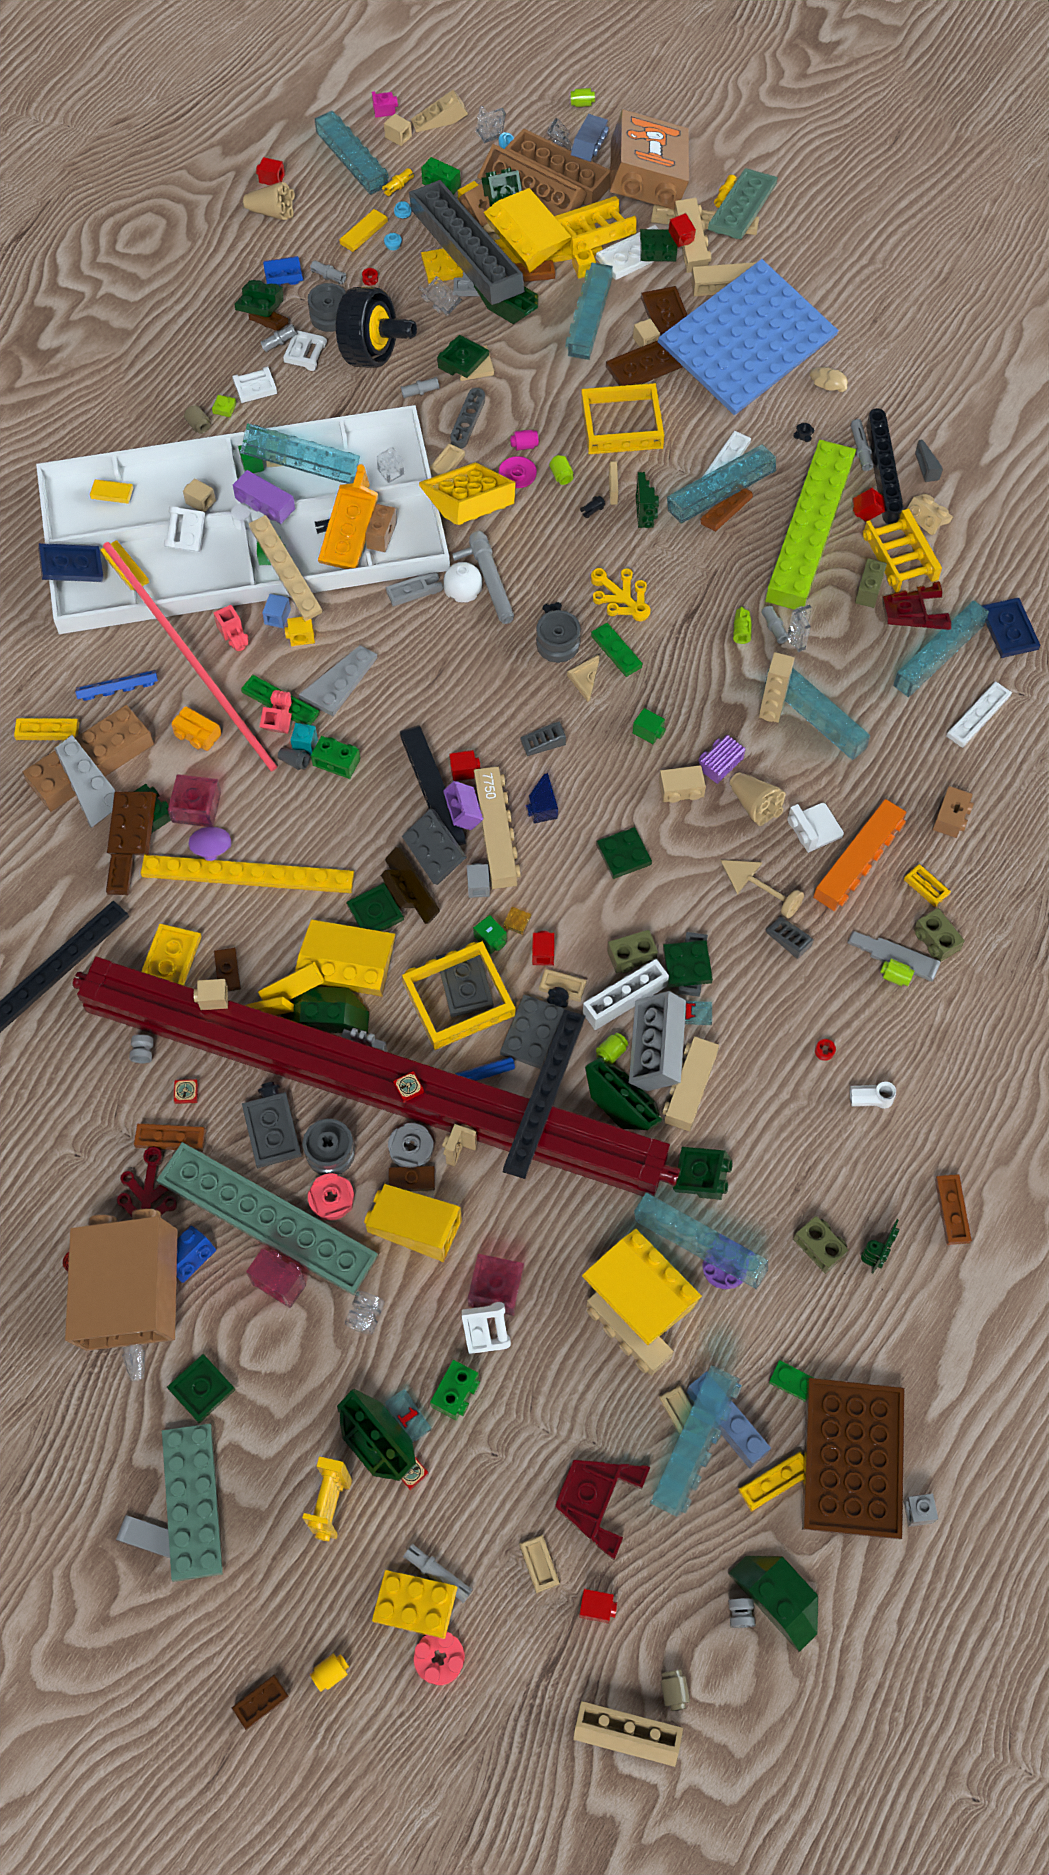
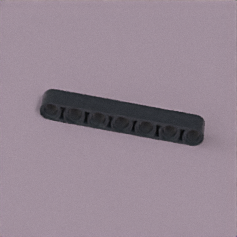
M876 408L869 413L866 430L869 446L872 450L871 457L877 490L884 499L885 512L882 513V517L885 523L892 524L900 519L903 501L886 413L882 409Z
M417 725L401 730L400 737L428 808L436 811L459 846L466 844L462 827L453 825L443 790L446 788L421 726Z

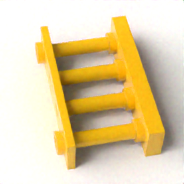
M616 196L554 216L571 235V253L573 255L636 234V216L624 219L619 213V199ZM614 218L617 222L608 224L606 220ZM598 223L601 227L592 229L590 225ZM580 228L585 231L579 235L574 232V230Z
M910 509L902 510L898 522L876 529L870 520L866 521L865 529L863 530L864 540L868 541L877 560L887 563L885 574L888 584L893 587L895 593L900 591L902 581L923 574L928 575L931 582L939 580L942 567ZM899 529L906 536L887 543H882L879 538L880 535ZM907 544L911 545L914 552L890 558L887 550ZM915 559L919 560L922 564V567L900 574L895 565Z
M319 1456L317 1468L323 1480L313 1515L304 1513L302 1518L311 1532L316 1534V1539L329 1542L330 1538L337 1539L338 1536L332 1525V1520L339 1494L343 1492V1489L350 1490L352 1478L344 1462Z

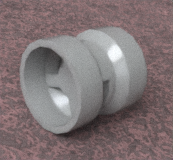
M132 1036L131 1046L133 1049L130 1051V1061L140 1064L152 1061L151 1048L153 1047L154 1039L151 1036Z
M753 1599L728 1600L729 1609L732 1611V1617L730 1618L731 1628L756 1626L755 1617L752 1616V1609L754 1608Z

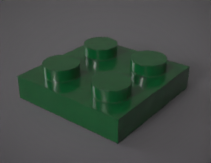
M635 827L596 841V846L613 879L652 865V860Z
M384 883L346 902L359 928L384 931L404 921V916Z
M707 940L663 944L666 972L669 975L668 987L712 983L713 978Z
M204 1354L167 1386V1389L199 1424L236 1390Z

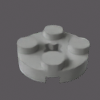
M407 1123L399 1129L396 1128L391 1133L388 1140V1149L392 1161L398 1166L409 1168L421 1167L432 1157L434 1143L429 1131L424 1126L417 1123ZM411 1141H414L417 1148L408 1151L405 1144H410Z

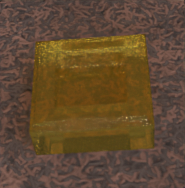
M511 907L503 928L523 935L532 914Z

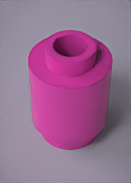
M532 429L514 431L513 436H510L511 447H515L516 451L534 449V447L539 445L537 431H532Z

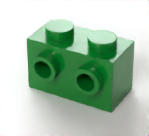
M430 157L421 167L423 185L441 180L453 195L461 187L459 169L433 157Z
M321 736L311 754V759L314 767L351 779L360 762L359 749L351 744L346 745L332 737Z
M453 1360L430 1401L431 1408L456 1421L459 1415L464 1416L469 1407L467 1400L470 1394L475 1395L481 1382L478 1381L479 1373Z

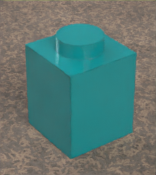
M295 723L291 736L292 749L305 750L311 756L318 741L316 726Z

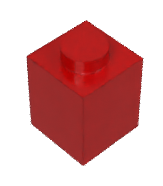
M263 157L260 164L256 167L259 183L273 185L282 182L285 176L283 161Z
M684 213L670 219L668 231L677 247L691 244L695 239L696 229L688 215Z
M873 488L853 498V512L865 522L885 512L883 496Z
M474 750L449 754L453 781L474 779V770L481 769L479 757L475 758Z
M548 931L533 933L532 965L554 966V933Z
M584 1589L579 1618L609 1624L610 1617L615 1618L617 1602L613 1601L614 1595Z

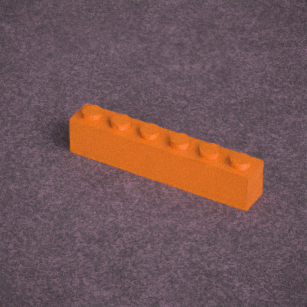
M885 799L817 886L813 898L833 911L839 905L843 907L849 898L848 893L851 890L855 891L859 886L861 876H867L872 868L871 863L874 860L878 861L884 852L882 850L884 846L889 847L895 838L894 833L896 831L900 832L906 824L904 818L907 812Z

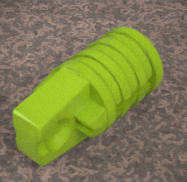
M743 607L736 610L734 619L733 640L738 644H746L751 641L752 622L750 612Z

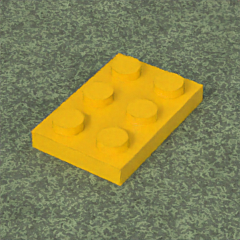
M159 923L141 972L184 985L202 937L201 933Z
M385 1570L372 1622L445 1639L458 1587Z

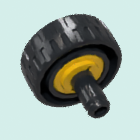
M353 287L346 291L340 300L336 314V339L339 351L349 365L365 368L381 367L389 360L396 338L412 339L417 334V325L413 320L396 319L392 300L383 289L376 287ZM380 355L374 359L371 358V356Z

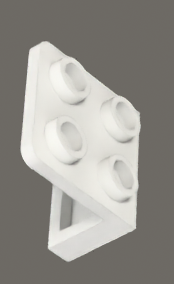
M820 803L804 811L801 810L798 804L790 807L788 823L794 829L799 841L808 853L843 837V830L825 803Z

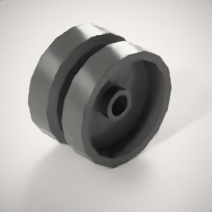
M323 283L315 286L309 292L308 308L310 321L318 330L325 332L336 331L338 305L346 292L341 286L333 283Z
M555 610L544 614L539 619L536 627V646L539 654L544 659L560 663L574 658L580 646L581 628L577 618L567 611Z
M323 1119L315 1122L307 1129L302 1145L307 1162L313 1171L320 1175L329 1173L339 1175L349 1169L354 1161L355 1147L351 1131L344 1123L336 1119Z

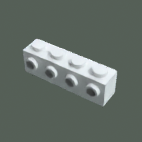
M657 959L643 965L634 973L625 976L616 984L608 986L596 996L587 999L583 1003V1015H586L585 1017L594 1030H597L633 1008L635 1001L650 997L666 988L669 975Z

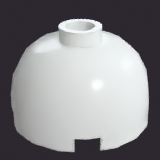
M455 563L447 569L444 575V591L449 598L451 596L457 602L472 601L482 591V576L479 570L470 563Z

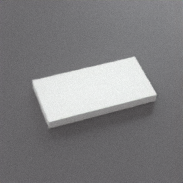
M654 225V226H651V227H649V228H647V229H658V228H657L656 225ZM640 232L596 253V259L615 280L654 262L640 261Z

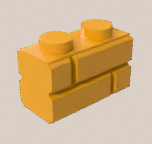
M184 706L171 724L173 733L178 739L190 741V744L198 750L202 748L205 751H209L214 742L221 736V730L217 723L187 706Z

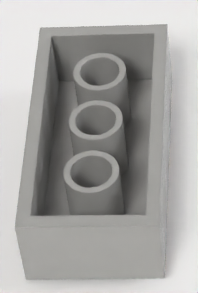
M667 991L635 1001L629 1075L630 1084L645 1091H651L681 1083L686 1011L685 999Z

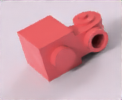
M229 605L213 612L216 626L225 641L229 639V645L236 651L244 650L245 646L248 645V635L244 634L241 620L233 606Z
M274 690L270 698L273 707H263L260 728L271 732L288 734L292 715L289 713V708L292 704L290 692Z

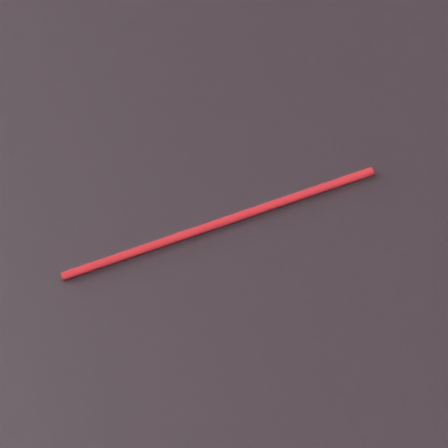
M109 542L104 543L103 548L269 770L274 771L277 765Z

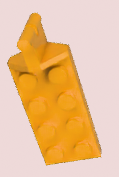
M362 464L357 466L353 483L339 486L318 557V562L321 564L343 569L358 568L366 541L365 532L378 500V493L368 489L370 484L365 467Z

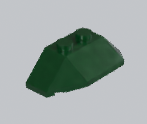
M474 285L487 309L512 324H515L538 308V294L524 287L523 293L491 305Z
M314 987L290 1001L294 1004V1012L281 1014L282 1018L328 1033H343L344 1029L352 1031L353 1028H356L358 1033L362 1030L368 1034L370 1013L349 988Z
M598 1058L586 1065L585 1071L591 1099L621 1129L648 1131L662 1122L663 1119L659 1114L656 1102L643 1089L630 1084L629 1076L623 1070L606 1063L602 1058Z
M352 1389L337 1405L338 1412L340 1413L342 1439L373 1476L393 1479L395 1481L402 1480L416 1465L412 1439L381 1402L356 1389Z
M745 1556L728 1573L747 1596L754 1600L757 1607L798 1652L818 1634V1594L783 1556Z

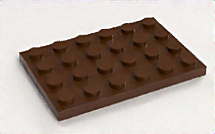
M816 1378L807 1379L802 1530L902 1539L905 1388Z

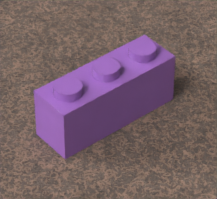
M248 470L233 484L234 496L239 502L249 505L254 511L261 512L272 521L282 524L295 510L292 495Z

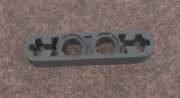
M473 388L469 391L451 432V444L460 449L468 444L484 406L485 392L482 389ZM468 409H474L476 412L469 414L466 411ZM462 423H468L470 426L463 428L460 425Z

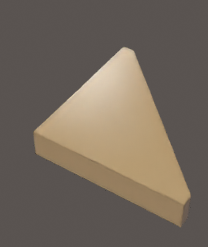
M490 355L468 378L460 375V380L465 381L493 376L494 369Z
M599 655L567 671L568 678L587 702L591 699L600 660Z

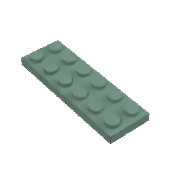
M745 168L709 222L708 230L714 231L717 234L728 235L735 239H742L776 186L778 177Z
M211 1423L162 1430L172 1582L223 1575Z

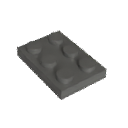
M429 809L402 835V838L433 884L438 885L467 858L434 809Z
M446 954L436 956V959H441L445 957ZM480 955L440 971L451 1017L494 1008Z
M523 995L500 1050V1055L512 1057L516 1061L542 1069L565 1009Z
M286 1092L242 1103L257 1169L302 1157Z

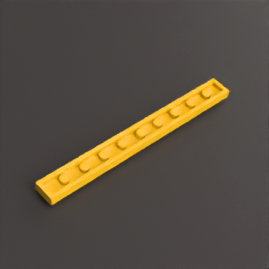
M144 855L141 868V876L145 878L352 893L355 875L354 871L220 860L207 861L205 859Z

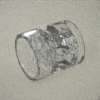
M357 1291L352 1302L354 1309L349 1310L345 1325L358 1332L372 1335L378 1323L375 1318L381 1315L385 1301L373 1294Z

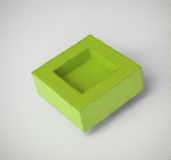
M218 395L212 407L213 414L231 418L237 404L236 398Z

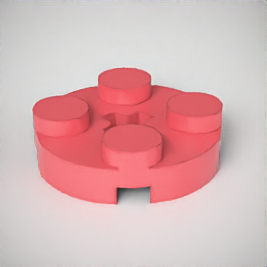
M333 1173L318 1177L308 1192L309 1206L313 1213L321 1220H337L342 1218L353 1208L354 1191L351 1183L346 1178ZM328 1192L338 1195L335 1201L325 1200L328 1197Z
M447 1632L445 1639L425 1635L416 1645L414 1666L419 1676L429 1684L447 1685L453 1682L461 1673L465 1654L460 1641L451 1633ZM436 1651H439L441 1654L445 1653L447 1656L443 1659L444 1664L439 1666L438 1662H432Z

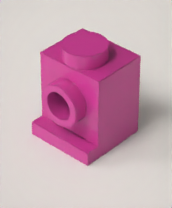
M375 91L372 92L375 118L394 115L395 107H398L397 96H393L392 92L375 94Z

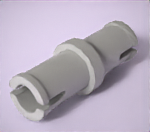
M314 260L310 268H313L310 269L311 272L322 275L326 280L331 279L339 284H343L346 280V273L334 269L331 265H324Z
M290 324L279 332L276 330L272 336L260 341L264 351L268 352L279 344L283 345L286 340L298 335L294 325Z
M437 377L425 381L418 380L414 384L401 386L404 399L417 394L421 396L425 392L440 389Z
M766 606L761 612L768 623V629L773 632L779 644L785 643L789 639V635L783 627L782 619L778 618L773 606Z

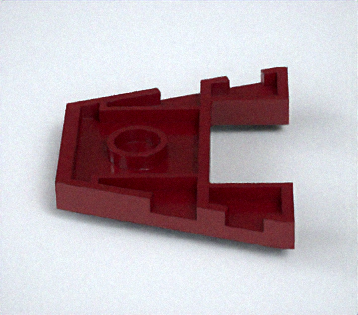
M940 581L934 582L933 586L925 588L924 585L919 586L917 591L907 593L904 590L883 596V607L887 624L950 630L951 619L949 613L928 615L923 600L942 598Z
M573 1460L555 1504V1509L607 1556L615 1560L623 1537L599 1526L617 1480L642 1489L650 1467L646 1465L634 1466L621 1463L609 1464L605 1462Z

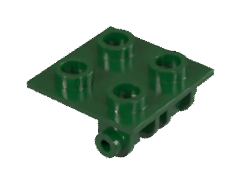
M896 1219L889 1231L884 1244L876 1240H870L861 1254L862 1262L873 1267L872 1274H874L877 1267L880 1269L883 1267L890 1254L891 1249L889 1248H891L900 1230L896 1228L898 1219Z

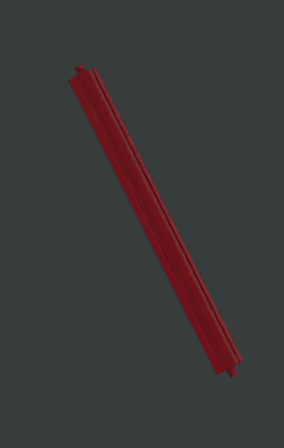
M95 956L88 974L79 971L75 974L79 978L74 977L72 985L75 989H79L77 996L82 1001L87 1013L104 1017L450 1133L454 1124L459 1126L465 1124L476 1131L478 1142L508 1152L511 1149L530 1098L228 1000L227 1009L201 1010L198 1002L194 1001L193 988ZM414 1071L424 1089V1093L407 1102H403L393 1081ZM554 1106L533 1158L535 1161L654 1200L660 1181L675 1186L680 1173V1168L666 1165L670 1148L669 1143Z

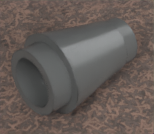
M281 748L278 752V759L297 770H304L309 765L310 755L305 750Z

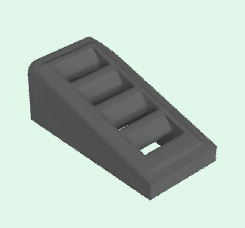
M919 440L915 455L924 481H938L943 468L923 440Z
M560 721L520 738L527 756L566 745V736ZM540 738L542 744H539L537 739ZM529 741H533L535 747L531 748Z
M781 916L766 930L767 934L796 959H799L812 946L814 941L808 934ZM782 925L783 928L778 933L774 931L776 928ZM789 931L785 937L782 936L784 932ZM792 936L796 937L794 940L789 941ZM798 941L801 942L799 946L795 945Z

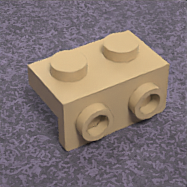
M927 494L913 497L907 509H910L917 524L930 535H934L940 526L949 524L953 518L945 507L939 506L934 502V498Z
M454 1124L451 1134H447L443 1142V1148H445L443 1155L446 1156V1164L455 1167L463 1147L472 1150L477 1148L476 1131L465 1124L461 1126Z

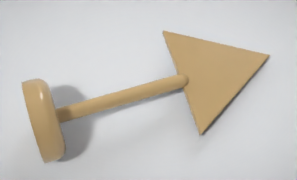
M721 860L737 895L747 882L750 881L784 902L781 913L787 919L791 918L800 907L804 898L803 892L794 890L788 897H785L752 877L762 865V862Z

